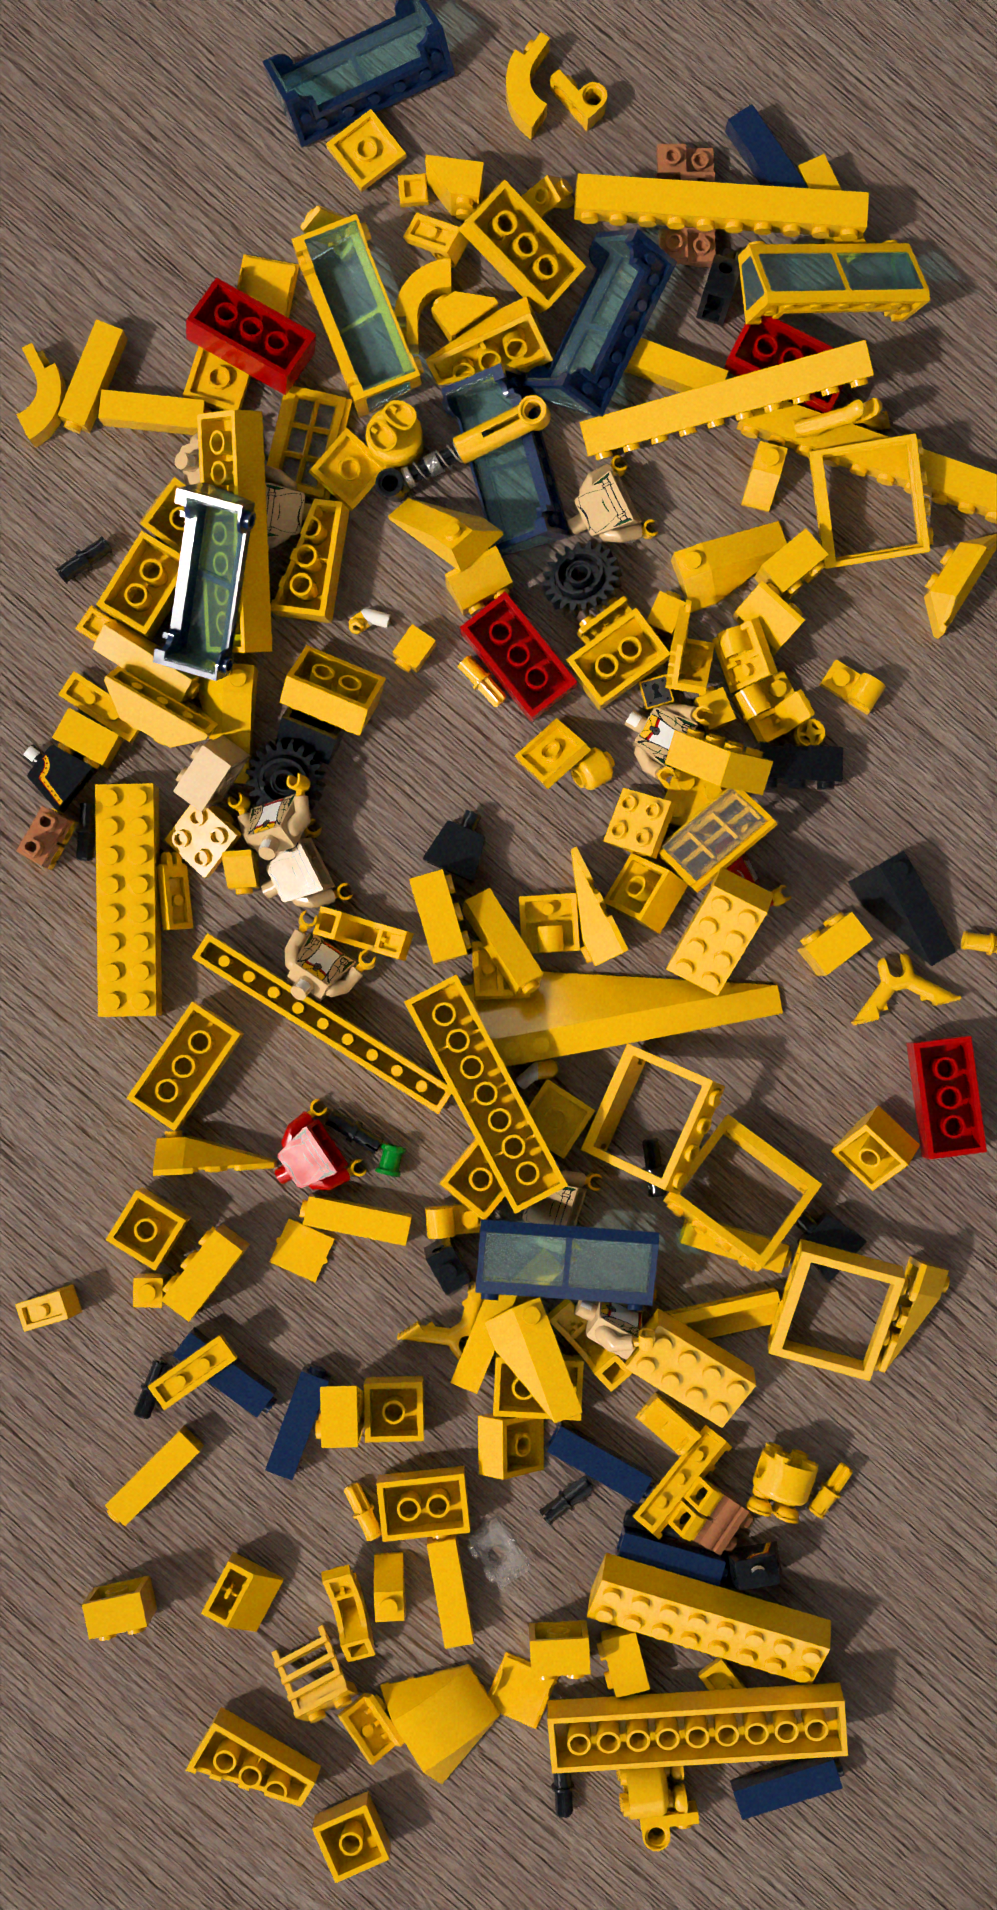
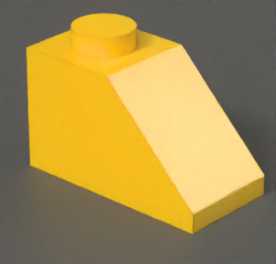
M454 291L450 295L443 294L434 301L433 307H431L432 318L449 342H452L498 311V301L495 297Z
M763 441L759 442L755 450L741 505L769 512L788 448Z
M252 850L221 852L228 889L236 890V895L253 894V889L260 888L257 853Z
M403 1552L374 1553L375 1622L405 1621L406 1597Z

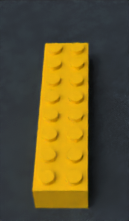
M226 410L197 414L200 483L204 482L215 485L255 502L254 512L256 514V521L250 532L232 653L272 651L262 411ZM217 492L212 493L213 497L237 502ZM211 504L204 549V570L234 583L241 533L237 530L239 511ZM205 577L208 652H221L224 650L233 591L231 588Z
M153 783L95 784L98 1017L162 1016L161 905L157 866L160 864L159 787Z
M455 974L404 1001L514 1213L516 1214L567 1187L568 1185L458 975Z
M610 1553L605 1554L590 1591L586 1616L588 1618L654 1637L658 1640L674 1643L688 1649L707 1653L714 1657L727 1659L744 1666L760 1669L770 1674L793 1679L800 1683L812 1685L830 1651L831 1620Z

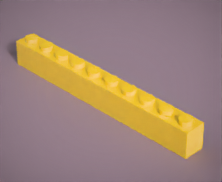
M578 173L575 189L574 220H580L585 224L604 221L610 222V224L615 226L635 223L644 228L666 225L674 230L683 229L684 227H696L699 231L725 229L728 233L754 231L758 235H768L774 232L783 233L787 237L805 234L812 235L816 239L836 236L841 237L842 240L852 241L861 238L867 228L869 192Z
M862 340L605 414L603 417L598 416L581 421L580 426L587 454L589 457L595 456L596 461L612 457V451L623 448L624 453L640 449V443L651 440L652 445L668 441L669 434L679 432L680 437L696 433L697 426L707 424L708 429L724 425V419L732 416L736 417V421L753 417V410L764 408L765 413L781 409V403L793 400V405L811 400L810 394L820 391L822 397L840 392L838 386L850 383L851 388L869 384L867 378L873 377L874 374L866 340Z
M789 401L782 402L781 409L765 413L764 408L753 410V417L739 420L736 427L746 437L753 439L760 437L769 440L768 443L792 448L798 455L809 458L808 452L891 438L854 424L830 429L815 437L796 438L792 420L805 419L822 413L797 404L793 405ZM905 444L823 458V463L828 466L838 467L840 465L849 468V471L854 475L862 477L869 475L877 478L876 481L886 486L894 484L903 487L906 493L911 494ZM923 449L924 456L919 457L920 469L925 468L927 476V486H923V495L931 497V501L940 505H947L949 503L957 506L960 512L965 514L977 513L985 516V520L997 524V474Z
M206 934L192 956L197 962L437 1114L440 1113L452 1094L446 1082L310 996H307L304 1000H298L293 997L290 991L293 985L213 934Z

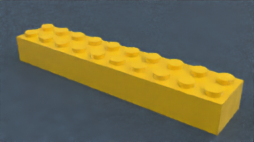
M840 1682L627 1695L620 1698L610 1696L548 1700L547 1703L552 1774L848 1756L845 1700Z

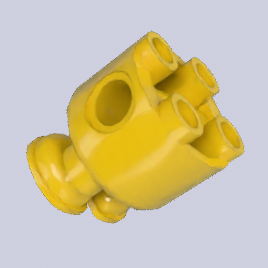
M399 400L390 401L383 409L375 413L367 424L365 437L368 449L375 458L384 463L385 468H404L406 465L410 467L413 465V462H418L423 453L424 435L421 423L417 418V413L410 404Z
M766 1442L753 1476L754 1486L752 1493L754 1495L749 1498L745 1505L750 1511L759 1515L771 1517L773 1513L777 1518L785 1522L798 1524L799 1512L794 1507L802 1506L809 1500L819 1465L808 1460L809 1455L801 1450L792 1449V1452L788 1453L782 1451L783 1448L780 1445ZM769 1499L775 1501L773 1505L768 1501Z
M683 1766L616 1770L617 1780L620 1781V1785H623L624 1793H619L620 1810L623 1812V1816L628 1817L629 1820L661 1817L667 1813L668 1808H673V1805L677 1811L688 1813L684 1784L679 1783V1785H675L671 1791L670 1788L668 1789L667 1777L670 1775L675 1780H684Z

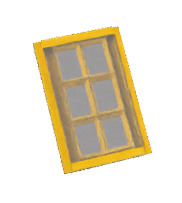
M293 385L287 395L283 394L267 465L285 472L296 482L297 490L305 493V496L330 500L331 493L308 471L347 427L353 400Z
M726 788L661 844L658 854L698 893L716 877L721 867L726 869L778 824L746 792Z

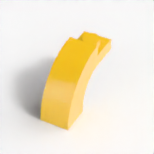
M542 32L539 33L535 41L531 39L528 42L523 54L516 49L514 50L506 72V102L509 113L519 130L531 140L547 117V103L534 93L530 83L550 51V37Z
M451 258L435 260L420 267L405 281L398 294L395 316L399 326H403L401 331L411 354H419V318L423 309L441 295H450L452 293Z
M30 343L22 347V350L36 376L37 392L33 402L16 415L28 439L36 448L47 441L62 422L58 412L67 389L64 377L55 363L51 365L43 349L37 351L35 346Z
M323 906L320 907L313 930L315 935L402 961H406L414 933Z
M564 1299L547 1314L550 1323L574 1347L597 1378L612 1392L632 1372L625 1369V1361L622 1357L607 1351L603 1346L586 1336L587 1320L575 1315L574 1309L576 1305L571 1300Z
M350 1564L322 1571V1583L334 1610L340 1646L347 1662L376 1655L369 1615L356 1572L353 1573Z

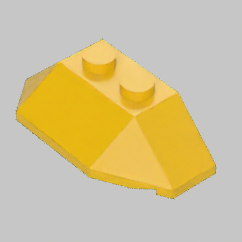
M997 534L960 542L954 549L949 547L940 560V563L943 564L940 572H933L925 584L928 591L924 596L935 638L939 639L945 634L996 551Z
M117 666L104 679L119 718L128 723L131 728L151 736L161 745L172 748L206 740L219 725L216 721L211 720L210 716L201 708L187 700L182 703L176 701L132 673L127 672L125 668Z

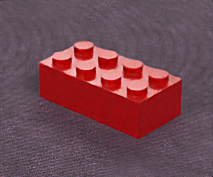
M217 277L186 319L187 340L284 395H287L315 354L317 334Z
M764 315L761 317L760 324L746 325L745 323L727 358L724 369L735 376H741L831 350L834 347L778 319H773L772 316ZM844 385L838 386L840 392ZM821 391L810 394L811 400L797 405L820 413H826L831 411L840 392L823 397Z
M506 591L460 626V634L531 723L576 688V679Z
M962 1035L906 1043L921 1156L930 1160L987 1152L972 1037Z

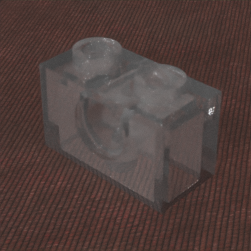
M496 1514L470 1531V1543L467 1546L475 1559L481 1558L486 1566L483 1568V1571L492 1584L496 1582L499 1588L502 1589L530 1570L529 1560L499 1514ZM494 1547H500L504 1550L505 1554L500 1558H493L489 1551Z

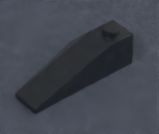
M904 850L848 881L861 906L874 915L889 931L897 935L930 966L956 952L916 870Z

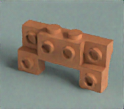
M657 144V179L715 182L713 148H686V144ZM684 227L679 230L659 229L657 240L659 247L677 261L676 264L711 268L714 255H716V229L699 231L696 227Z

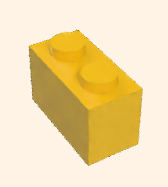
M69 707L52 736L53 739L59 742L58 748L72 756L75 751L84 755L85 757L82 761L96 769L100 765L108 769L124 741V738Z
M621 1627L600 1632L602 1642L597 1643L600 1660H606L609 1668L608 1671H604L608 1690L614 1688L616 1698L650 1690L636 1632L628 1631Z

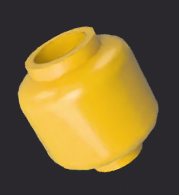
M596 747L591 748V751L570 769L574 782L580 788L584 787L588 790H594L610 781L613 777L615 763L612 756L608 752H603Z

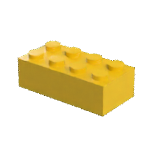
M505 179L491 191L458 228L523 298L527 296L530 305L538 314L549 309L586 268L583 262Z
M721 867L677 943L666 970L718 996L767 915L774 893Z
M192 1001L126 1099L173 1131L179 1130L245 1033L199 1002Z
M658 1308L643 1327L655 1330L656 1340L654 1341V1347L649 1352L640 1350L639 1346L636 1347L629 1358L625 1359V1369L723 1428L756 1387L754 1368Z

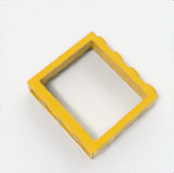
M916 433L808 452L820 545L829 554L823 562L826 565L825 569L930 552L929 545L934 544L932 527L927 528L926 516L931 515L929 498H924L923 486H927V476L925 468L920 469L919 457L924 456L921 439H917ZM905 444L917 544L835 557L823 458Z
M627 1044L581 1150L665 1191L678 1195L683 1182H687V1173L692 1162L699 1155L700 1143L711 1127V1118L715 1109L722 1102L720 1098L725 1086ZM646 1061L702 1085L662 1178L606 1152Z
M727 1114L700 1149L696 1160L692 1162L687 1173V1182H683L679 1194L669 1192L663 1201L668 1204L666 1207L673 1211L672 1214L677 1217L684 1216L691 1222L690 1226L701 1235L706 1233L715 1240L714 1245L725 1253L730 1251L739 1258L738 1263L741 1266H746L751 1271L754 1269L758 1272L765 1266L822 1186V1183ZM723 1134L803 1193L761 1254H758L680 1195V1192Z
M800 1239L767 1338L768 1354L870 1381L873 1371L877 1372L880 1367L882 1346L886 1347L888 1344L891 1320L895 1321L898 1316L899 1304L897 1302L900 1295L904 1296L907 1290L908 1279H905L903 1266ZM811 1262L890 1283L864 1360L786 1340Z

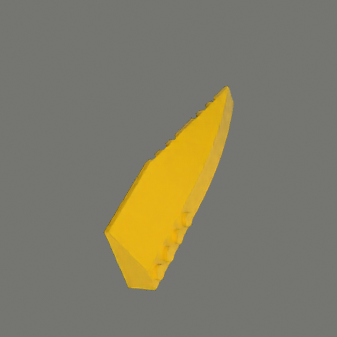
M543 972L544 974L539 984L540 987L531 993L530 998L474 1000L473 984L463 986L505 1067L783 1013L778 985L726 982L717 996L688 980Z

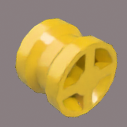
M808 719L797 726L793 736L796 745L804 747L819 745L825 738L824 725L816 719Z

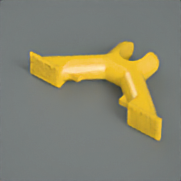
M871 398L864 403L857 399L847 406L805 419L792 420L796 438L819 436L824 431L847 424L864 423L867 425V429L871 431L890 429L891 427L887 411H881L883 405L878 398Z
M900 953L902 973L899 977H894L890 974L886 959L883 957L877 964L881 982L851 1024L858 1025L879 1020V1013L888 1010L887 1002L895 991L908 989L920 995L921 1001L929 1000L934 1006L960 1001L961 996H957L915 974L911 958L908 954Z
M486 1275V1277H483V1280L490 1281L491 1278L489 1275ZM476 1283L468 1287V1296L461 1302L464 1310L461 1321L451 1328L435 1326L433 1321L427 1325H422L420 1321H417V1323L398 1333V1341L402 1339L448 1345L459 1360L463 1352L459 1341L462 1337L470 1335L484 1300L481 1299V1293H475Z

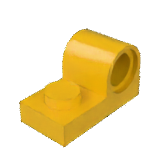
M560 69L550 76V90L586 131L603 117L607 105V90L602 84L589 82L578 91V86L570 75L565 76ZM597 99L600 103L591 105L587 100Z
M420 213L415 214L403 235L408 244L430 251L437 260L451 258V268L456 267L470 242L458 230V226Z
M837 659L834 660L819 684L866 715L871 712L886 688L874 676L867 673L859 674Z
M784 670L761 682H756L744 688L731 699L744 723H747L751 718L775 707L795 693Z
M463 1204L425 1207L427 1237L429 1239L450 1238L457 1234L480 1233L481 1219Z
M74 1284L15 1304L24 1332L69 1319L83 1312Z
M695 1800L687 1801L688 1813L677 1811L673 1805V1808H668L667 1813L661 1817L640 1818L642 1837L646 1847L652 1851L664 1850L670 1842V1827L676 1826L679 1829H687L692 1827L693 1824H699ZM652 1828L662 1829V1832L658 1835L649 1834Z

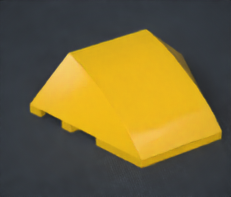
M469 1664L435 1671L431 1675L417 1678L413 1676L408 1677L404 1681L380 1684L391 1721L423 1773L441 1785L500 1716L498 1709Z

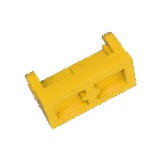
M656 1392L635 1415V1418L641 1421L681 1456L685 1455L702 1436L697 1427Z

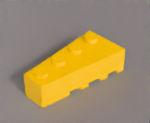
M220 1707L193 1753L185 1771L196 1774V1771L208 1774L210 1779L219 1782L224 1779L239 1784V1788L248 1791L250 1788L264 1792V1796L301 1807L316 1783L321 1765L225 1708Z

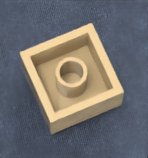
M224 735L214 740L209 739L206 744L202 745L200 743L190 756L193 759L190 766L184 767L176 778L178 784L173 792L197 810L203 812L223 800L251 755Z

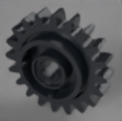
M588 541L585 548H581L580 543L576 542L575 550L573 551L568 546H565L566 554L562 556L559 553H555L557 562H548L550 571L543 572L546 581L542 583L548 601L551 602L555 610L560 608L563 615H566L571 610L574 618L582 610L584 615L588 617L591 608L600 613L599 604L602 603L609 606L610 603L607 597H617L615 588L622 586L619 578L623 575L617 558L613 557L610 549L604 551L600 543L593 548L591 541Z
M283 738L278 740L277 747L272 741H268L266 750L259 747L256 751L257 756H252L249 760L253 766L248 767L245 772L253 776L246 781V785L255 787L249 795H258L260 797L256 805L260 806L263 803L267 804L296 794L295 790L289 788L287 783L280 779V774L285 773L298 779L299 773L310 780V787L305 792V796H308L309 809L312 810L315 806L314 800L320 801L322 797L319 791L324 790L326 787L324 782L319 781L326 776V772L317 770L322 765V760L315 762L312 760L316 751L314 750L306 754L305 743L300 748H296L295 739H292L288 746H286Z

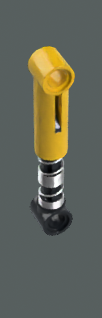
M537 395L526 396L519 405L454 437L453 445H447L445 449L439 452L436 450L433 453L431 452V454L429 453V455L427 454V456L425 455L423 457L424 460L418 463L413 462V465L410 467L406 465L404 468L383 469L376 477V489L389 501L400 502L407 497L412 487L418 486L419 481L423 479L429 480L431 475L435 477L445 472V468L451 469L453 464L457 462L468 464L531 431L543 430L551 420L550 409L541 397ZM532 408H541V413L537 418H528V413ZM393 479H398L397 488L394 491H388V483Z

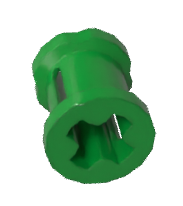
M381 1143L383 1152L380 1165L376 1167L375 1172L400 1177L399 1167L402 1154L406 1153L407 1148Z

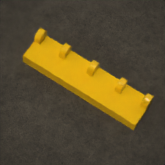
M707 1425L700 1431L702 1435L700 1439L694 1443L685 1455L679 1457L632 1516L659 1540L663 1536L661 1532L667 1526L668 1520L680 1502H686L684 1496L697 1477L705 1478L709 1471L713 1473L716 1469L714 1466L725 1451L729 1452L732 1449V1446Z

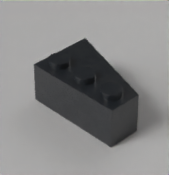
M760 741L753 748L764 752L763 758L773 761L765 789L777 788V784H788L789 789H805L806 784L817 785L819 790H833L835 785L843 782V747L819 745L804 747L794 746V744L784 743L783 746H768V742Z

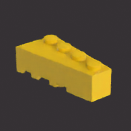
M314 498L301 529L298 544L295 549L293 548L284 576L282 575L276 597L271 602V612L276 616L332 623L349 518V509L343 502Z
M358 1386L320 1387L321 1414H319L318 1420H316L315 1432L316 1439H321V1448L358 1447L365 1427L364 1391Z

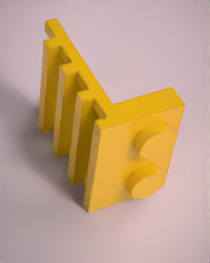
M686 599L685 607L680 606L678 611L665 688L705 695L715 643L687 638L692 600Z
M324 1625L317 1627L321 1636L319 1639L281 1658L278 1650L271 1652L275 1661L274 1665L281 1676V1683L287 1691L288 1701L291 1702L294 1709L295 1718L307 1722L310 1721V1723H315L327 1716L326 1711L334 1707L336 1709L346 1707L352 1703L351 1698L359 1694L355 1683L346 1680ZM325 1645L328 1654L289 1675L287 1674L285 1666ZM329 1662L332 1663L334 1671L294 1692L292 1682Z

